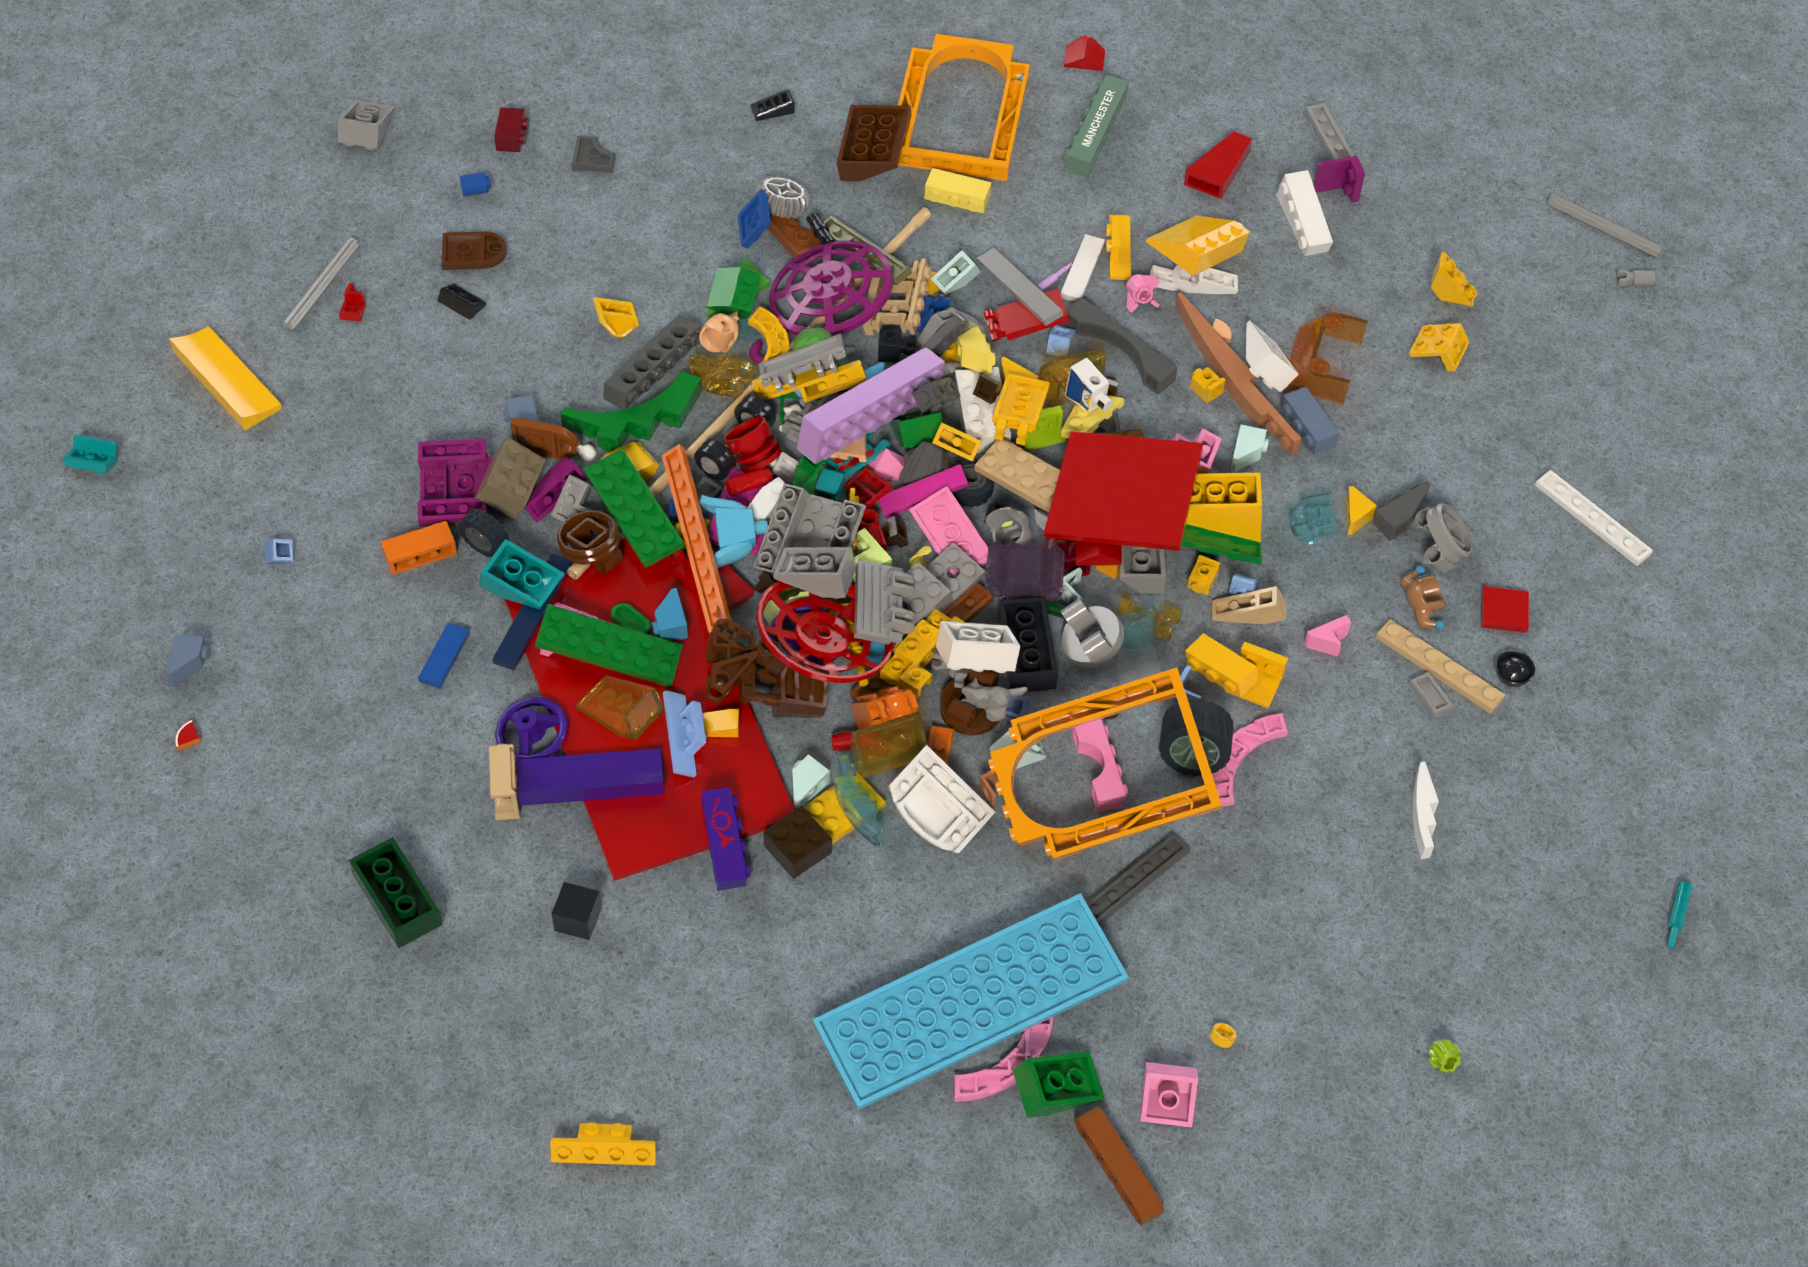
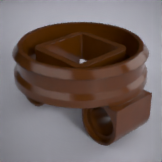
M584 511L571 516L560 527L557 534V542L561 554L568 561L582 565L594 564L597 570L604 575L623 561L622 552L618 548L620 533L616 521L610 515L600 511ZM590 530L599 534L594 540H592Z
M972 670L971 674L964 678V687L971 683L974 677L977 678L981 686L996 687L999 681V673L993 670H984L982 672ZM954 680L949 682L943 689L940 698V713L947 726L953 728L954 731L964 735H981L991 731L1000 722H993L987 719L984 709L976 716L977 708L961 701L965 695L962 693V688L954 687Z

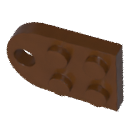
M493 232L443 233L442 270L488 269L495 267L506 257L505 241L500 235ZM493 248H499V249H500L499 251H496V252L491 251V249H493Z

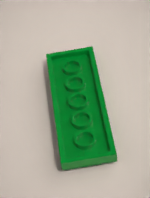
M623 448L583 469L586 477L616 521L644 568L685 547L683 540Z
M547 604L535 647L670 688L683 646L676 642Z

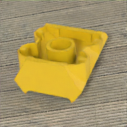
M640 442L629 443L606 453L601 458L603 459L623 448L644 482L651 479L660 466Z

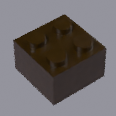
M803 806L763 831L764 847L793 879L832 853V838Z

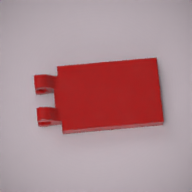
M1059 289L1044 293L1063 312L1062 317L1047 326L1019 301L997 307L998 312L993 310L983 312L992 341H998L1004 337H1007L1009 341L1069 322Z
M680 549L672 554L673 556L669 558V562L676 566L674 573L699 597L689 557L685 558L683 551ZM728 565L718 568L729 611L754 596L755 591Z

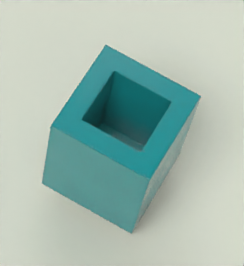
M824 468L814 488V495L838 502L844 490L845 474Z

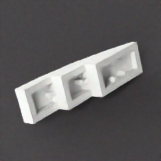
M1153 265L1150 270V275H1155L1161 281L1156 286L1157 288L1205 294H1237L1238 275L1213 268H1208L1194 276L1178 265L1173 270Z
M1420 762L1416 774L1412 811L1415 839L1421 859L1430 858L1434 848L1431 836L1435 830L1436 821L1433 814H1435L1439 803L1425 762Z

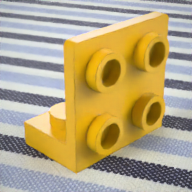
M1461 323L1424 325L1409 351L1410 357L1440 356L1446 370L1453 372L1456 371L1470 342Z
M1244 642L1240 656L1257 666L1258 682L1241 699L1269 708L1284 676L1288 658Z

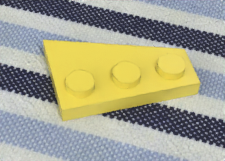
M1107 395L1113 401V404L1106 411L1098 407L1091 412H1087L1075 404L1061 430V436L1069 439L1071 431L1093 433L1102 420H1108L1116 408L1120 409L1124 406V398Z

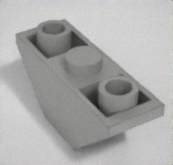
M952 307L932 315L918 337L917 343L922 347L950 318L957 314H961L968 321L969 326L966 331L974 326H979L981 332H983L984 327L974 317Z

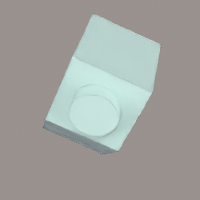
M962 250L937 272L931 280L944 294H948L966 286L980 273V270Z
M1246 425L1240 426L1230 471L1236 472L1260 460L1262 452H1267L1269 439H1265L1267 430Z
M809 754L803 760L797 761L792 768L795 810L808 804L830 783V770Z

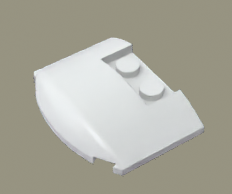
M927 745L888 786L898 811L909 826L931 844L941 849L953 851L952 853H960L995 813Z

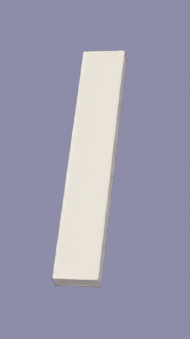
M1549 470L1536 481L1535 486L1636 566L1652 555L1653 550L1552 470Z

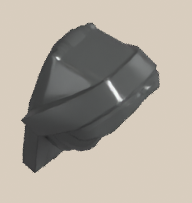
M923 441L918 447L903 454L905 466L898 479L906 486L947 470V453L939 446Z

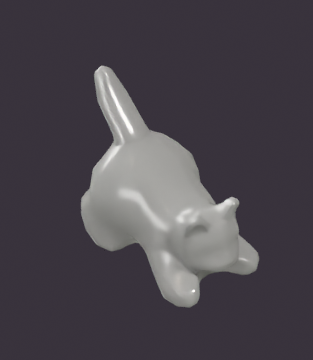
M974 677L971 683L962 688V693L966 698L961 701L977 709H984L986 717L990 721H1000L1006 717V710L1010 705L1011 697L1023 695L1028 689L1027 687L1006 689L1000 686L985 687L979 685L977 678Z

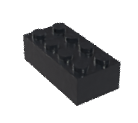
M1045 597L999 600L998 623L999 625L1008 626L1020 645L1015 672L1006 671L1009 689L1027 687V691L1056 689L1058 669Z

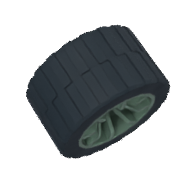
M1189 699L1188 702L1211 773H1216L1223 769L1230 760L1234 731L1233 720L1224 708L1213 702ZM1179 703L1173 704L1166 710L1163 716L1159 743L1160 756L1172 769L1186 775L1199 776L1201 771Z

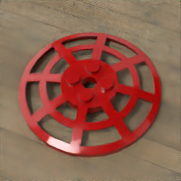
M781 581L771 585L763 594L756 614L757 628L760 636L773 655L796 672L824 682L853 683L874 676L888 663L894 649V642L885 644L884 654L879 664L866 659L870 651L871 641L854 638V634H851L848 626L845 624L848 619L854 624V585L850 584L847 596L853 600L846 608L833 601L821 599L812 593H809V598L797 599L786 604L778 593L794 586ZM770 600L780 609L776 617L775 628L762 622L763 612ZM810 606L811 612L801 617L793 611L799 607ZM820 606L832 609L840 614L835 616L820 610ZM785 616L796 624L795 631L782 630V622ZM767 634L777 636L781 646L791 657L788 658L783 654ZM784 638L796 640L802 649L797 653L794 652ZM863 642L862 652L859 656L847 650L850 643ZM809 655L821 658L825 666L812 663L805 658ZM842 656L852 662L843 666H835L833 659ZM800 662V663H802L803 665H806V666H808V667H810V668H813V669H816V670H820V671L828 672V674H824V673H820V672H816V671L810 670V669H808V668H806V667H803V666L799 665L798 663ZM859 665L871 669L867 672L850 676H840L838 672L849 671Z

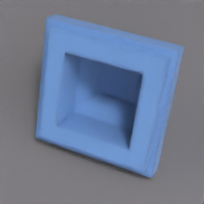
M1024 695L1011 697L1006 715L1016 718L1025 716L1030 697Z

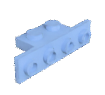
M664 691L663 699L673 773L695 777L694 754L706 743L701 703L692 701L687 706L685 695Z

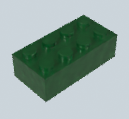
M393 837L349 859L353 876L397 948L443 925L439 909Z

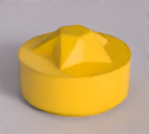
M1225 1023L1215 1024L1210 1032L1211 1040L1223 1048L1231 1047L1237 1037L1235 1030Z

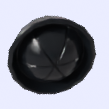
M1506 651L1500 654L1495 662V669L1499 680L1510 687H1521L1531 681L1535 675L1536 668L1534 662L1522 652Z

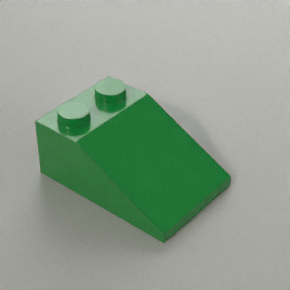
M1090 1052L1028 1058L1012 1070L1027 1118L1048 1116L1105 1100Z

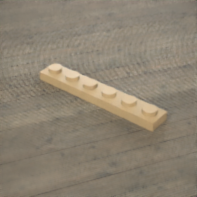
M1391 619L1376 635V639L1426 672H1430L1431 675L1490 714L1493 713L1505 698L1504 693Z

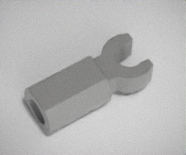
M1620 269L1616 274V278H1620L1618 286L1625 287L1628 284H1632V286H1654L1656 279L1654 271L1633 270L1629 272Z

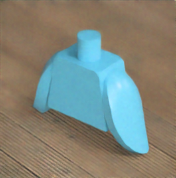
M701 495V506L710 513L715 514L719 551L714 554L717 569L742 560L756 547V535L766 533L768 527L767 520L754 522L752 510L747 509L746 506L737 501Z

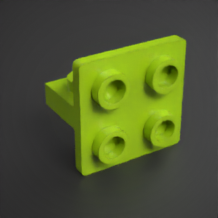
M1060 405L1043 408L1036 431H1033V433L1028 432L1026 443L1023 445L1025 451L1067 441V438L1061 436L1063 410Z

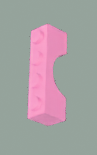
M1099 719L1072 728L1071 734L1077 753L1094 758L1102 768V773L1092 781L1090 790L1096 813L1124 808L1125 800L1129 796L1126 784H1122L1121 767L1114 760L1115 749L1113 744H1109L1107 725H1103L1102 720Z

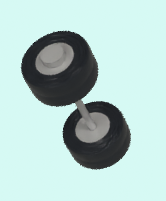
M755 395L744 397L734 410L735 418L739 424L751 418L763 416L771 428L776 421L775 413L770 405ZM706 440L694 454L695 462L701 471L715 480H724L736 466V459L727 445L717 440Z

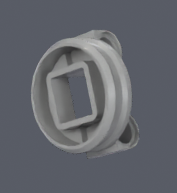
M1439 503L1437 507L1431 508L1428 506L1416 514L1414 518L1415 526L1428 536L1433 537L1436 542L1435 545L1429 547L1425 552L1424 559L1426 563L1438 572L1445 573L1455 568V563L1462 561L1464 557L1470 556L1472 552L1470 535L1462 519L1451 506Z
M1078 598L1061 610L1062 615L1067 621L1062 633V647L1066 655L1075 664L1085 668L1098 667L1109 662L1118 653L1124 640V628L1121 621L1111 610L1101 606L1087 607L1081 598ZM1099 625L1101 626L1102 630L1106 635L1104 636L1103 633L1100 630H1098L1085 640L1081 641L1080 639L1081 637H1083Z

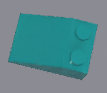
M505 539L482 570L479 586L500 598L541 609L565 573Z

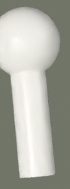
M579 444L577 453L581 459L591 461L597 456L594 446L590 444L582 446Z

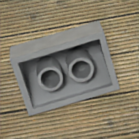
M1122 546V565H1119L1120 580L1139 593H1164L1166 581L1164 550Z

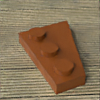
M770 213L771 224L768 230L793 258L811 248L822 245L820 240L813 235V230L807 231L802 228L797 220L792 217L789 219L786 217L780 218Z

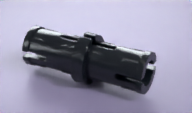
M813 212L810 214L813 220L807 216L806 221L813 229V235L820 240L821 244L836 242L830 235L828 226L823 224L818 213Z

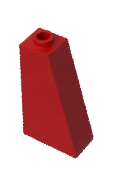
M1233 131L1186 170L1184 185L1222 199L1250 153L1252 138Z

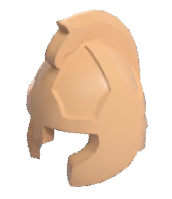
M737 311L729 315L719 313L707 320L699 335L700 343L706 350L726 353L732 348L739 334Z

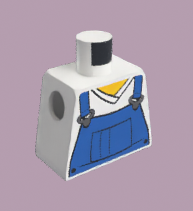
M1088 358L1070 367L1065 392L1067 398L1087 412H1091L1098 407L1106 411L1113 404V401L1107 396L1108 380Z

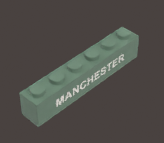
M1106 75L1103 82H1099L1096 91L1097 95L1092 96L1090 109L1087 108L1085 111L1084 122L1079 123L1077 136L1074 135L1072 138L1071 149L1066 150L1064 161L1067 162L1066 170L1086 176L1090 175L1127 97L1129 81Z

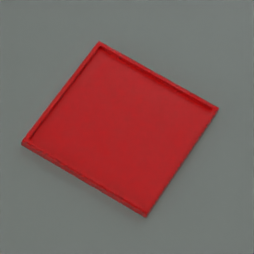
M1071 431L1044 529V538L1180 551L1202 457L1203 443Z

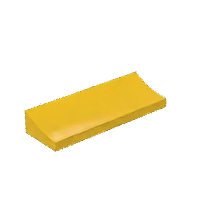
M209 326L186 336L169 339L173 353L244 430L249 429L282 409L281 403Z

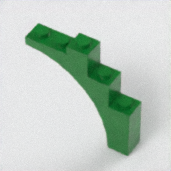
M681 371L675 381L661 394L645 403L626 410L597 413L564 407L561 412L562 427L585 434L589 438H597L598 447L608 452L622 447L629 434L637 439L650 441L660 422L669 427L674 426L681 429L702 392V378Z

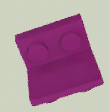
M1357 156L1319 162L1313 186L1316 193L1343 188L1344 194L1348 195L1351 203L1359 202L1365 172Z

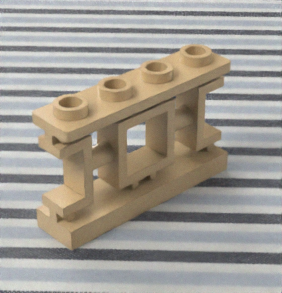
M926 258L921 259V263L914 261L913 268H910L912 273L897 286L893 284L891 293H907L905 300H889L888 298L881 310L882 312L890 313L878 312L868 322L863 324L865 335H874L875 330L879 333L883 325H900L902 333L910 330L911 335L916 334L917 327H920L921 324L920 313L924 310V295L928 293L927 282L932 276V270L928 266ZM872 277L867 296L869 301L873 302L882 289L884 278ZM906 280H916V285L914 284V281H906ZM898 312H909V315H908V317H907V313H898Z

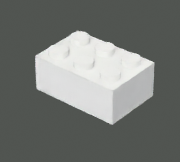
M941 621L936 642L938 652L946 666L950 669L961 670L966 668L978 672L994 670L998 673H1005L1006 671L1015 672L1020 645L1006 625Z

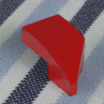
M349 283L344 292L345 301L339 312L340 320L361 322L366 308L364 294L361 291L357 292L354 289V285Z

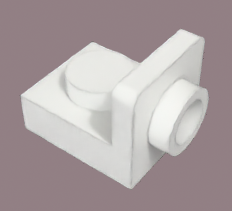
M782 452L767 467L770 469L772 476L775 474L786 482L791 483L798 461Z

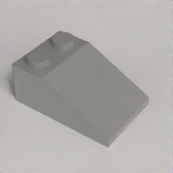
M355 100L338 118L337 142L344 143L346 146H364L367 150L378 149L384 141L395 106Z
M784 547L773 577L778 581L822 598H846L856 571L852 548Z

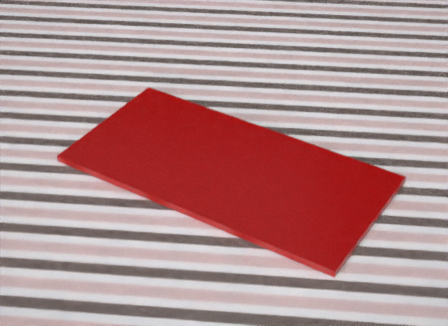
M626 538L621 539L618 545L623 555L622 562L606 575L599 572L594 564H591L577 580L571 578L568 574L551 605L554 606L558 602L596 616L600 620L613 623L611 618L612 608L617 604L626 603L646 617L651 624V622L655 621L654 612L671 589L677 588L687 623L688 638L672 641L683 646L671 688L554 652L549 657L540 654L541 649L535 647L541 624L525 651L541 696L558 703L566 713L569 726L566 739L561 745L565 756L661 748L664 794L583 801L614 881L709 850L701 804V791L731 788V793L736 795L738 809H735L736 818L740 817L742 832H739L740 839L765 831L795 811L749 704H742L739 700V686L719 705L705 698V679L707 676H711V666L713 663H706V643L710 633L708 632L700 598L674 573L676 566L669 562V558L673 556L672 554L644 568ZM504 599L513 622L523 604ZM651 624V633H650V635H653V636H654L653 629H652V624ZM710 688V693L714 697L723 695L718 690ZM664 691L685 695L687 706L692 701L700 702L702 713L739 709L738 737H706L704 746L694 754L695 777L673 773L663 699ZM546 708L548 714L555 715L552 710ZM559 725L554 727L557 735L559 731Z

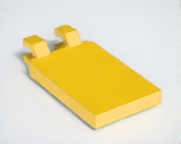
M1010 373L1007 374L993 413L992 422L996 425L994 439L1003 441L1006 428L1018 430L1016 444L1025 445L1028 432L1033 433V431H1036L1050 389V382Z

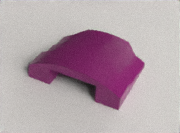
M486 439L418 442V464L420 468L419 527L431 526L432 524L447 521V523L460 522L472 509H480L486 512L493 509L491 506L475 498L492 460V457L487 454Z

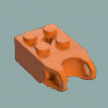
M899 686L878 690L879 695L877 693H869L856 697L857 702L851 703L857 728L863 731L874 730L914 717L918 711V704L911 689H899Z

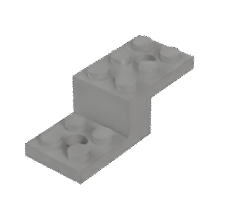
M954 542L926 568L918 562L907 572V574L914 576V584L911 585L914 587V595L909 598L902 597V605H906L908 611L914 612L912 624L917 626L922 619L925 620L935 609L942 613L986 575L985 570ZM952 569L960 572L956 578L948 577L947 573ZM902 634V641L907 637V634Z

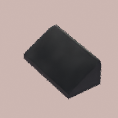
M456 284L442 287L438 297V302L469 320L487 304Z

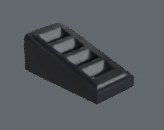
M790 90L779 92L750 105L755 121L795 113L794 100Z

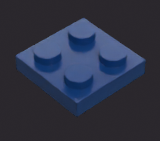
M759 190L738 214L742 247L749 248L771 224L768 196L765 191Z

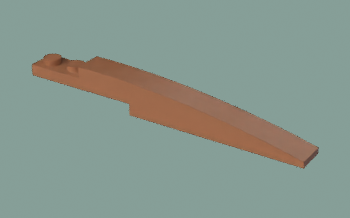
M1182 292L1178 293L1175 307L1189 334L1213 372L1218 377H1223L1226 380L1225 389L1257 428L1266 426L1267 431L1279 440L1283 449H1286L1291 455L1297 453L1301 437L1255 387L1256 377L1250 372L1248 366Z

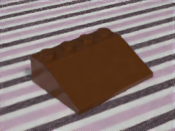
M850 105L837 159L840 181H863L898 168L911 110L910 106Z

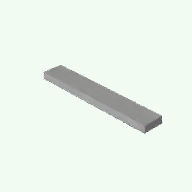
M995 248L977 257L978 264L1045 326L1063 316L1062 310Z

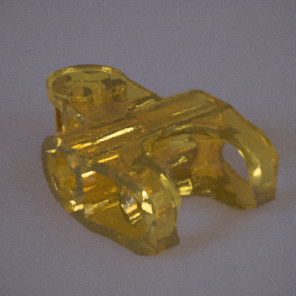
M694 355L688 359L689 374L701 377L703 389L711 394L738 397L744 392V383H749L755 379V367L735 357L722 356L717 360L703 355ZM739 368L747 369L750 375L740 374ZM735 383L738 386V390H732L729 385Z

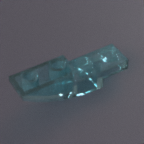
M847 754L839 755L838 771L840 777L834 778V791L837 800L854 828L874 846H879L880 836L884 835L882 822L877 821L875 816L878 815L875 800L871 801L869 792L862 793L860 782H855L856 768L854 762H849Z

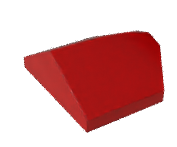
M1081 36L1066 46L1064 67L1103 71L1105 49L1094 38Z
M867 466L844 485L847 500H849L850 488H855V496H859V503L866 505V508L871 507L893 488L889 482Z
M1076 541V566L1122 565V545Z

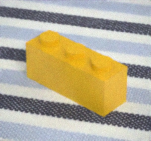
M1204 633L1185 650L1186 663L1188 666H1191V670L1201 673L1208 681L1220 685L1229 694H1234L1241 698L1258 682L1257 666Z

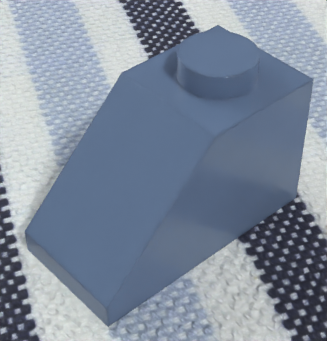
M532 395L506 400L507 409H503L505 422H510L511 424L513 417L539 422Z
M175 635L166 670L170 686H176L203 668L205 660H208L210 655V647L206 645L204 636Z

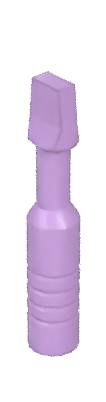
M1069 263L1056 273H1052L1036 287L1043 292L1056 282L1058 277L1065 273L1073 264Z

